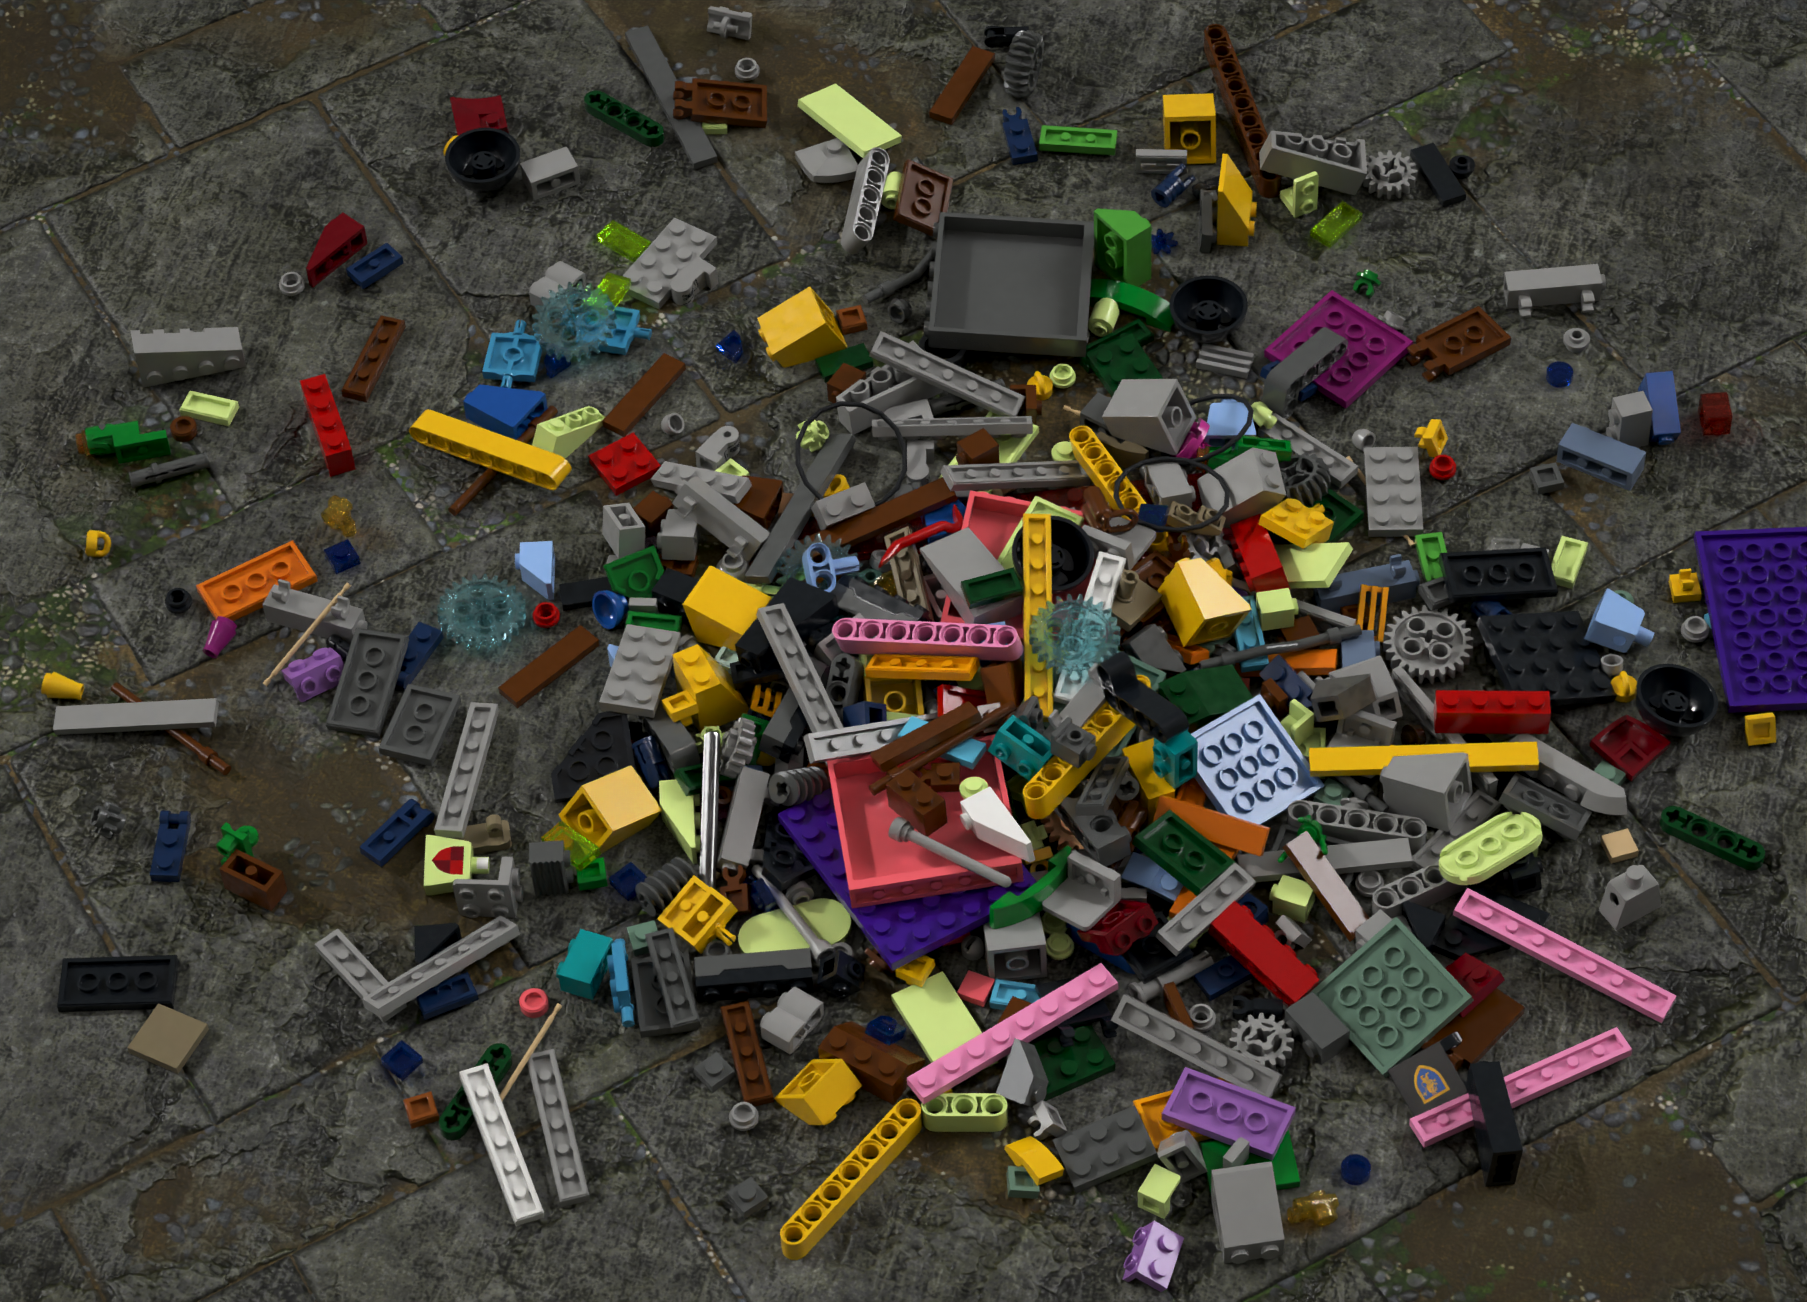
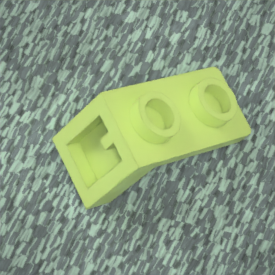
M1316 171L1294 179L1292 187L1280 191V199L1294 218L1317 210L1319 175Z

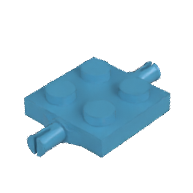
M590 302L587 311L581 318L565 316L564 327L579 329L575 340L577 348L626 355L635 337L650 340L652 335L651 329L637 327L640 319V310Z
M520 320L515 322L513 332L492 333L482 370L483 379L502 380L500 387L511 388L513 381L535 382L544 345L543 336L524 333L526 327L524 320H521V324Z
M619 938L611 943L613 955L607 956L611 979V995L613 997L614 1013H620L624 1027H632L635 1025L633 1017L634 1005L631 1003L626 964L628 954L626 953L625 940Z

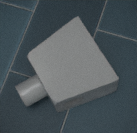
M1632 865L1627 868L1625 873L1608 882L1599 911L1617 931L1661 907L1659 884L1644 865Z

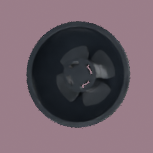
M477 128L460 134L449 144L445 153V162L450 175L460 186L473 192L488 193L504 187L512 180L519 167L520 148L515 138L505 131L495 128Z
M1199 276L1191 278L1180 284L1170 298V314L1175 326L1187 338L1199 343L1212 344L1230 338L1242 326L1247 314L1248 302L1244 291L1237 284L1223 277Z
M1051 516L1052 594L1065 593L1079 586L1090 573L1094 562V548L1088 534L1075 522L1060 516ZM1023 526L1017 532L1012 546L1013 564L1022 580Z
M1658 664L1646 669L1638 678L1635 689L1637 710L1643 721L1654 731L1669 737L1693 735L1705 728L1717 712L1718 698L1714 688L1703 676L1692 669L1676 664Z

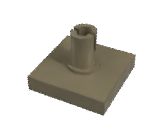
M1124 569L1109 619L1129 632L1160 602L1162 594L1140 580L1135 571Z

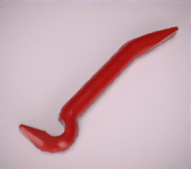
M954 504L952 509L954 524L947 521H938L895 540L885 552L878 568L884 566L904 548L943 531L947 533L960 531L964 518L957 506Z

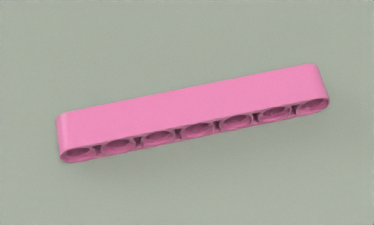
M842 618L832 628V633L840 649L849 654L978 657L979 660L1014 661L1024 651V646L1016 629L1008 625Z

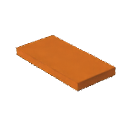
M292 540L196 585V588L215 620L218 616H223L235 621L263 608L262 604L273 585H278L279 579L289 581L291 589L297 591L318 582L316 574Z

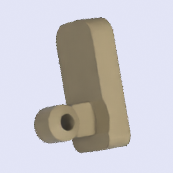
M495 814L488 816L486 823L467 826L463 839L453 838L471 842L473 855L505 850L512 846L508 821L501 820V817Z

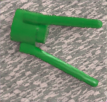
M1311 815L1299 817L1298 822L1302 824L1298 829L1297 837L1307 831L1315 843L1318 842L1320 844L1322 853L1327 855L1328 850L1325 842L1327 838L1322 834L1320 823L1312 819ZM1285 851L1278 858L1279 863H1282L1288 857Z

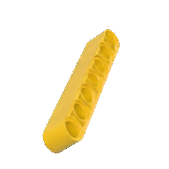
M425 410L409 428L412 438L423 445L549 490H556L572 470L570 463L560 455L433 410Z
M1088 426L1075 427L1071 430L1069 438L1076 460L1095 486L1101 489L1114 511L1120 510L1113 495L1115 481L1123 471L1091 428ZM1126 476L1119 487V498L1124 508L1134 509L1140 520L1157 526H1163ZM1126 515L1121 516L1124 519L1131 520ZM1155 531L1156 539L1146 551L1151 554L1157 550L1162 554V551H1168L1166 544L1168 533Z
M1136 675L1139 681L1151 688V682L1148 677ZM1106 701L1081 727L1096 736L1097 750L1090 761L1086 760L1078 769L1054 755L1023 788V797L1028 816L1033 819H1043L1050 815L1136 724L1113 709Z
M908 1098L900 1100L782 1226L780 1240L782 1252L786 1258L799 1260L806 1256L921 1131V1107L916 1100ZM911 1116L913 1118L905 1119L904 1117ZM868 1157H875V1159H871V1160H870V1159H866V1158H868ZM850 1177L856 1178L854 1180H848V1178ZM830 1198H838L837 1200H834V1201H829V1200H828V1199H830ZM813 1218L819 1219L817 1221H808ZM793 1239H798V1240H799V1241H797V1242H789L790 1240H793Z

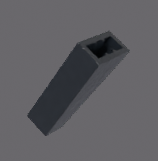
M791 576L767 605L772 606L784 603L802 642L805 641L810 633L825 626L840 613L836 595ZM756 618L735 644L738 660L744 667L754 668L763 672L778 660L758 618Z
M1480 1061L1472 1063L1469 1066L1466 1082L1485 1187L1515 1184L1523 1148L1500 1062Z

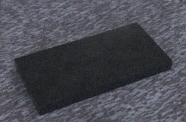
M1546 547L1440 553L1438 558L1450 603L1556 597L1558 593Z
M178 956L63 958L57 1002L58 1011L155 1009L158 1003L174 1009L179 963Z

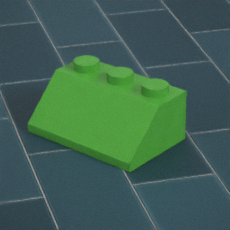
M1096 209L1094 211V264L1115 281L1138 287L1150 280L1152 266V227L1150 222L1146 218H1142L1135 211Z

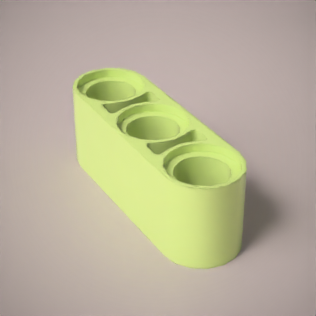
M943 1093L926 1104L921 1103L923 1125L926 1129L934 1132H997L1003 1130L1008 1123L1007 1100L1000 1094ZM996 1111V1112H999V1113H997V1114H991L990 1112Z

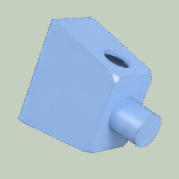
M1221 399V403H1212L1210 405L1207 420L1210 427L1205 436L1206 443L1212 447H1223L1238 435L1247 423L1249 411L1244 403L1237 402L1234 399ZM1253 418L1251 426L1243 436L1256 437ZM1236 443L1231 446L1232 449H1235Z
M1607 588L1595 609L1584 639L1625 653L1633 641L1648 647L1654 632L1640 626L1645 615L1641 608Z

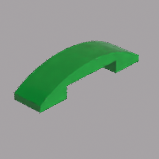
M1091 279L1089 306L1094 307L1102 298H1110L1117 302L1118 309L1146 317V325L1167 332H1171L1175 324L1170 314V303L1152 292L1128 283L1108 279Z
M1067 845L1048 860V873L1022 894L1016 896L1008 891L990 906V927L992 929H999L1011 926L1040 912L1043 909L1042 902L1068 878L1067 857L1072 853V848Z

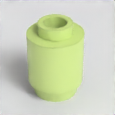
M890 172L886 176L881 204L886 208H896L902 177L900 172Z
M1102 298L1094 305L1088 321V328L1094 335L1104 337L1113 332L1119 316V306L1116 301L1110 298Z

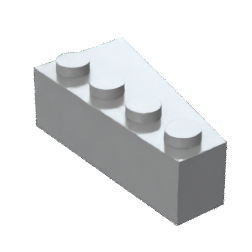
M1271 131L1259 152L1260 170L1291 179H1296L1316 171L1319 175L1318 186L1341 193L1356 195L1367 175L1365 140L1356 139L1355 142H1346V138L1336 137L1335 140H1324L1322 135L1304 138L1301 133Z
M238 327L204 328L202 332H194L188 328L179 329V333H164V329L153 330L151 334H140V330H130L143 388L246 367Z
M912 340V341L909 343V344H911V345H913V346H915V347H917V348H920V347L914 342V340ZM886 364L882 368L877 366L871 371V376L866 380L860 379L838 395L836 403L839 401L862 402L884 413L891 407L926 398L929 399L942 393L943 390ZM837 407L839 421L853 435L871 427L872 420L882 419L879 415L861 407Z

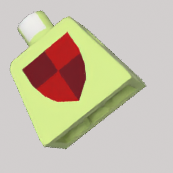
M426 835L424 889L426 895L454 892L453 881L455 879H473V874H489V857H473L471 842Z

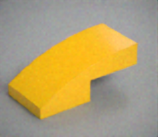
M1029 1136L1005 1145V1151L1014 1164L1024 1167L1037 1186L1063 1176L1064 1167L1049 1149L1034 1137Z

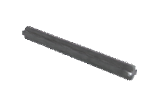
M710 731L704 735L699 879L709 887L716 889L720 734Z

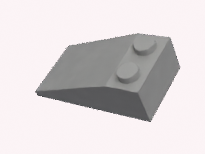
M969 527L920 548L921 554L965 623L990 624L1003 622L1021 614L1023 595L969 609L960 587L961 581L1005 570Z

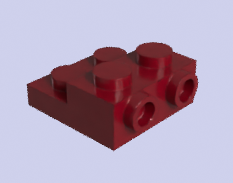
M1121 899L1090 930L1082 931L1079 929L1077 933L1082 941L1095 943L1101 953L1119 956L1128 951L1135 940L1148 936L1159 922L1148 903Z

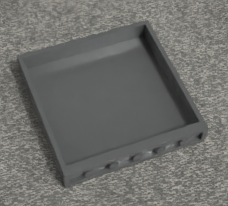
M940 212L939 223L934 222L933 238H937V242H932L931 257L935 258V262L930 261L929 277H934L933 281H928L927 297H932V300L926 301L925 316L930 317V321H924V337H928V348L1086 358L1094 222Z

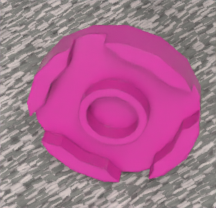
M1201 418L1198 419V422L1194 421L1177 455H1170V457L1190 459L1191 457L1198 458L1207 455L1210 445L1203 440L1210 425Z

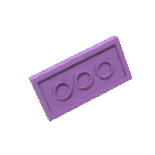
M1185 1067L1162 1112V1120L1231 1146L1238 1138L1242 1137L1250 1142V1153L1273 1161L1293 1120L1296 1107Z

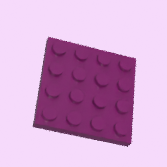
M1331 290L1264 350V357L1272 362L1276 360L1281 362L1324 327L1348 340V347L1344 355L1312 382L1318 385L1317 391L1346 409L1408 353L1407 348L1413 344V341Z

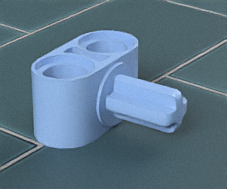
M823 543L812 544L802 556L806 583L817 587L816 578L822 577L828 583V588L824 591L829 593L836 586V575L859 571V561L856 556L832 559L829 548ZM811 551H818L822 555L821 563H815L811 560Z

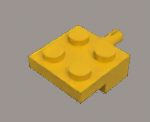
M1287 498L1262 514L1258 524L1304 549L1312 543H1325L1328 541L1334 521L1325 517L1323 514L1325 511L1324 506H1320V503H1317L1312 508H1308L1299 500Z
M695 875L657 918L666 928L673 927L674 933L700 954L717 937L728 946L733 944L729 939L733 942L736 940V936L725 929V927L738 911L731 901L714 888L706 885Z

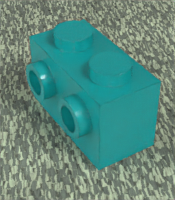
M1014 715L1000 727L988 749V752L1029 781L1054 756L1051 753V742Z
M1188 730L1166 743H1161L1154 738L1153 769L1160 778H1164L1176 789L1197 776L1198 741Z
M580 929L576 939L573 938L569 943L568 955L565 961H561L557 968L556 977L559 978L561 991L593 1000L608 970L607 956L613 955L611 945L613 938Z

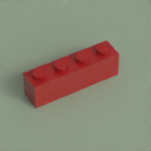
M322 374L301 380L300 385L304 403L330 477L356 470L352 449L326 375Z
M1261 514L1231 524L1230 527L1233 535L1229 536V540L1249 591H1256L1257 593L1284 588L1290 589L1266 528L1258 524Z
M1436 690L1435 733L1548 734L1551 717L1549 691Z
M1234 900L1211 922L1208 934L1278 999H1283V1004L1287 1008L1308 995L1318 986L1320 979L1317 972L1310 965H1304L1299 961L1294 950L1287 944L1282 945L1267 925H1261L1257 922L1252 911L1245 905L1240 906Z

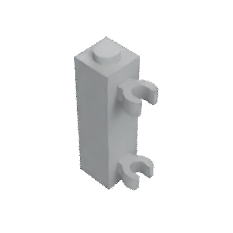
M1598 264L1504 272L1503 292L1507 309L1519 308L1520 318L1531 317L1530 308L1533 306L1581 302L1583 313L1594 312L1592 303L1600 301L1601 292L1606 289L1605 275L1600 274Z
M696 475L689 481L684 479L675 490V493L678 494L672 502L678 508L675 513L683 519L687 516L692 518L728 546L729 549L726 552L733 558L741 554L744 560L750 562L757 556L770 532Z
M279 579L278 585H273L262 605L266 621L306 632L332 600L293 590L289 581ZM338 595V602L335 606L331 607L330 612L311 634L330 638L332 634H336L343 639L342 641H346L351 645L355 629H367L368 624L365 621L363 609L351 606L349 598Z
M1094 663L1088 670L1090 679L1059 714L1058 710L1055 709L1048 717L1050 725L1042 733V736L1050 742L1051 734L1067 717L1072 719L1073 724L1081 728L1106 702L1097 673V663Z
M744 766L741 768L740 774L736 776L716 859V868L723 871L724 867H728L731 875L738 874V865H742L745 870L749 863L753 866L757 864L762 866L763 850L752 849L762 805L765 802L772 807L779 808L780 804L773 802L770 797L769 788L767 787L769 773Z

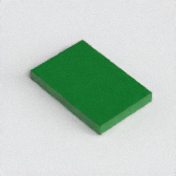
M1289 1131L1286 1132L1272 1161L1276 1190L1300 1187V1178ZM1220 1141L1200 1144L1201 1153L1208 1171L1206 1172L1210 1197L1212 1170L1223 1168V1156L1231 1148V1145ZM1249 1152V1158L1243 1165L1270 1162L1272 1160Z

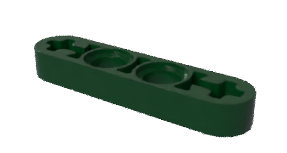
M594 90L585 95V109L590 115L646 146L657 147L664 142V129L658 122L604 92ZM612 111H620V112H621V113H620L619 115H617V116H611V115H609V113L612 112ZM633 121L640 123L635 127L628 126V123Z
M1669 806L1662 811L1660 827L1667 834L1746 870H1757L1763 865L1765 849L1758 842L1681 807ZM1673 818L1678 819L1675 820L1673 823L1669 822V820H1672ZM1694 828H1702L1707 834L1699 837L1694 835L1692 830ZM1729 840L1733 846L1731 848H1722L1717 842ZM1751 853H1753V854L1756 855V856H1753L1752 858H1748V857H1747V856H1750Z
M496 1043L488 1047L476 1064V1066L488 1063L496 1087H498L513 1063L510 1048L502 1043ZM501 1055H504V1060L500 1059L499 1057ZM493 1057L499 1058L496 1063H494ZM463 1085L439 1119L441 1134L447 1140L452 1141L462 1138L475 1120L471 1107L465 1108L460 1105L467 1098ZM456 1120H457V1122H458V1127H457V1126H452V1127L449 1129V1128H448V1124L453 1125V1124L456 1122Z

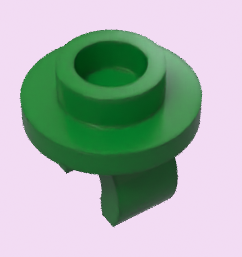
M1366 269L1363 272H1357L1356 277L1359 280L1354 283L1353 290L1355 293H1359L1362 286H1368L1366 296L1371 298L1374 295V286L1379 287L1381 284L1377 279L1378 275Z

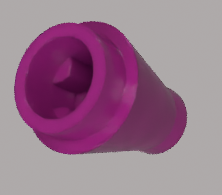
M218 616L216 620H213L206 644L202 650L203 653L211 658H217L219 653L236 635L237 625L232 620L223 616Z

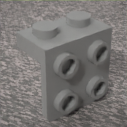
M1114 517L1109 521L1111 527L1130 523V520L1122 517ZM1136 524L1129 531L1111 534L1087 525L1082 527L1092 542L1095 559H1097L1099 551L1126 558L1124 567L1126 570H1131L1156 539L1155 530Z
M1359 710L1345 719L1338 720L1337 731L1327 747L1393 745L1397 722ZM1359 775L1367 778L1375 777V775Z
M1074 850L1067 857L1068 878L1042 902V908L1044 911L1076 928L1088 931L1121 900V874Z
M502 857L498 880L455 879L453 881V891L460 915L469 918H476L478 916L516 918L518 902H523L524 886L519 885L520 869L515 867L513 857Z

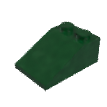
M1232 664L1182 672L1158 683V694L1177 706L1185 714L1189 722L1188 732L1190 734L1253 698Z

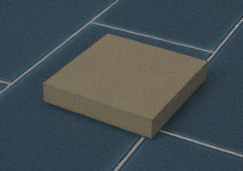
M158 1003L127 1047L128 1052L179 1074L208 1032V1024Z

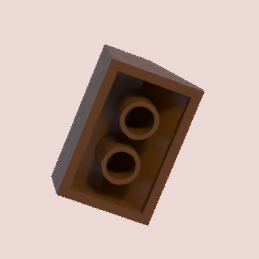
M853 1021L834 1026L818 1047L819 1059H843L862 1084L860 1088L892 1105H895L908 1087L907 1077L919 1071L926 1063V1059Z

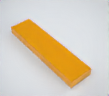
M874 654L865 668L867 678L971 681L980 663L978 657Z

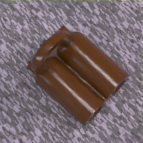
M1091 486L1083 492V498L1086 503L1082 506L1081 512L1090 527L1111 534L1129 531L1138 523V514L1134 509L1125 508L1112 511L1099 487ZM1132 515V520L1126 525L1111 527L1109 521L1114 517Z

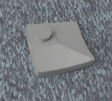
M838 138L795 152L798 164L813 182L834 183L855 179L858 164L847 145Z

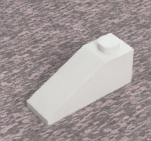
M991 787L960 801L963 813L960 815V820L966 830L971 829L978 839L1030 863L1035 861L1031 841Z

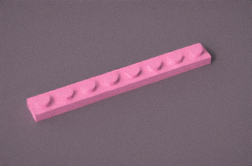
M1469 888L1466 889L1453 911V916L1660 1023L1664 1021L1676 999V995Z
M1100 963L907 1077V1085L920 1101L926 1104L1010 1054L1015 1038L1027 1043L1118 990V982L1104 965Z
M1616 1027L1504 1077L1511 1107L1515 1108L1631 1056L1632 1048ZM1469 1093L1410 1118L1409 1126L1424 1148L1474 1126Z

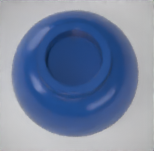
M603 590L596 592L592 599L594 615L597 621L606 629L618 626L624 615L628 612V602L622 594Z

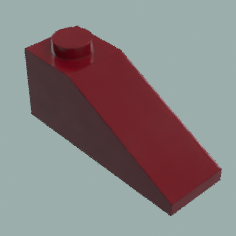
M342 212L324 227L306 267L311 287L314 288L368 244L365 227Z

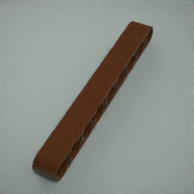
M1220 24L1208 25L1204 30V52L1257 190L1265 198L1277 197L1281 191L1282 175L1260 170L1259 152L1268 135L1227 30Z

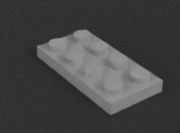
M673 218L617 281V290L660 309L672 296L670 282L673 277L697 256L704 259L717 245V237L677 218Z
M1364 447L1368 537H1403L1404 535L1415 536L1423 534L1418 447Z
M627 624L599 701L600 710L654 718L673 664L672 654L677 652L681 641L680 632Z

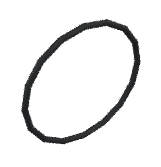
M1212 394L1189 401L1190 406L1196 403L1212 399H1234L1244 403L1249 411L1247 423L1236 437L1223 447L1191 460L1196 462L1206 461L1226 451L1243 437L1251 426L1254 412L1247 399L1235 394ZM1145 447L1149 451L1150 459L1157 458L1151 448ZM1179 463L1180 466L1190 465L1187 463Z
M839 401L818 409L804 422L795 442L796 467L804 485L818 500L824 498L808 482L800 463V443L808 425L821 413L840 406L861 407L879 415L895 431L902 448V471L895 487L881 500L874 502L875 506L885 503L899 490L907 472V447L899 428L882 411L862 402Z
M1163 456L1145 459L1126 468L1115 481L1113 497L1119 509H1125L1119 498L1120 483L1129 472L1146 464L1164 461L1187 463L1204 469L1220 482L1225 492L1224 505L1214 517L1197 525L1179 528L1157 526L1140 519L1138 520L1137 524L1155 531L1181 533L1202 529L1219 520L1229 507L1230 490L1223 477L1209 466L1188 458ZM1126 515L1129 519L1132 520V515Z

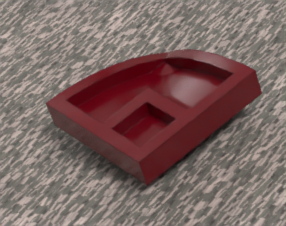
M501 95L475 99L450 97L457 135L477 128H495L509 133Z
M1624 715L1591 739L1589 746L1612 766L1626 773V778L1632 782L1669 748L1671 742L1645 723L1629 715Z
M1464 953L1456 961L1445 967L1474 999L1472 1003L1458 1014L1462 1018L1505 981L1500 971L1467 953Z

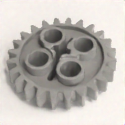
M1423 605L1422 611L1418 612L1413 606L1411 614L1403 610L1401 611V618L1394 616L1393 624H1387V632H1384L1383 651L1386 652L1385 660H1391V669L1401 665L1412 679L1414 676H1417L1419 683H1422L1424 678H1428L1429 682L1433 684L1434 678L1437 677L1441 682H1445V675L1455 678L1456 671L1462 673L1464 665H1469L1470 657L1473 655V637H1470L1471 629L1465 628V620L1457 622V613L1448 616L1447 608L1440 613L1438 609L1428 611L1426 605Z

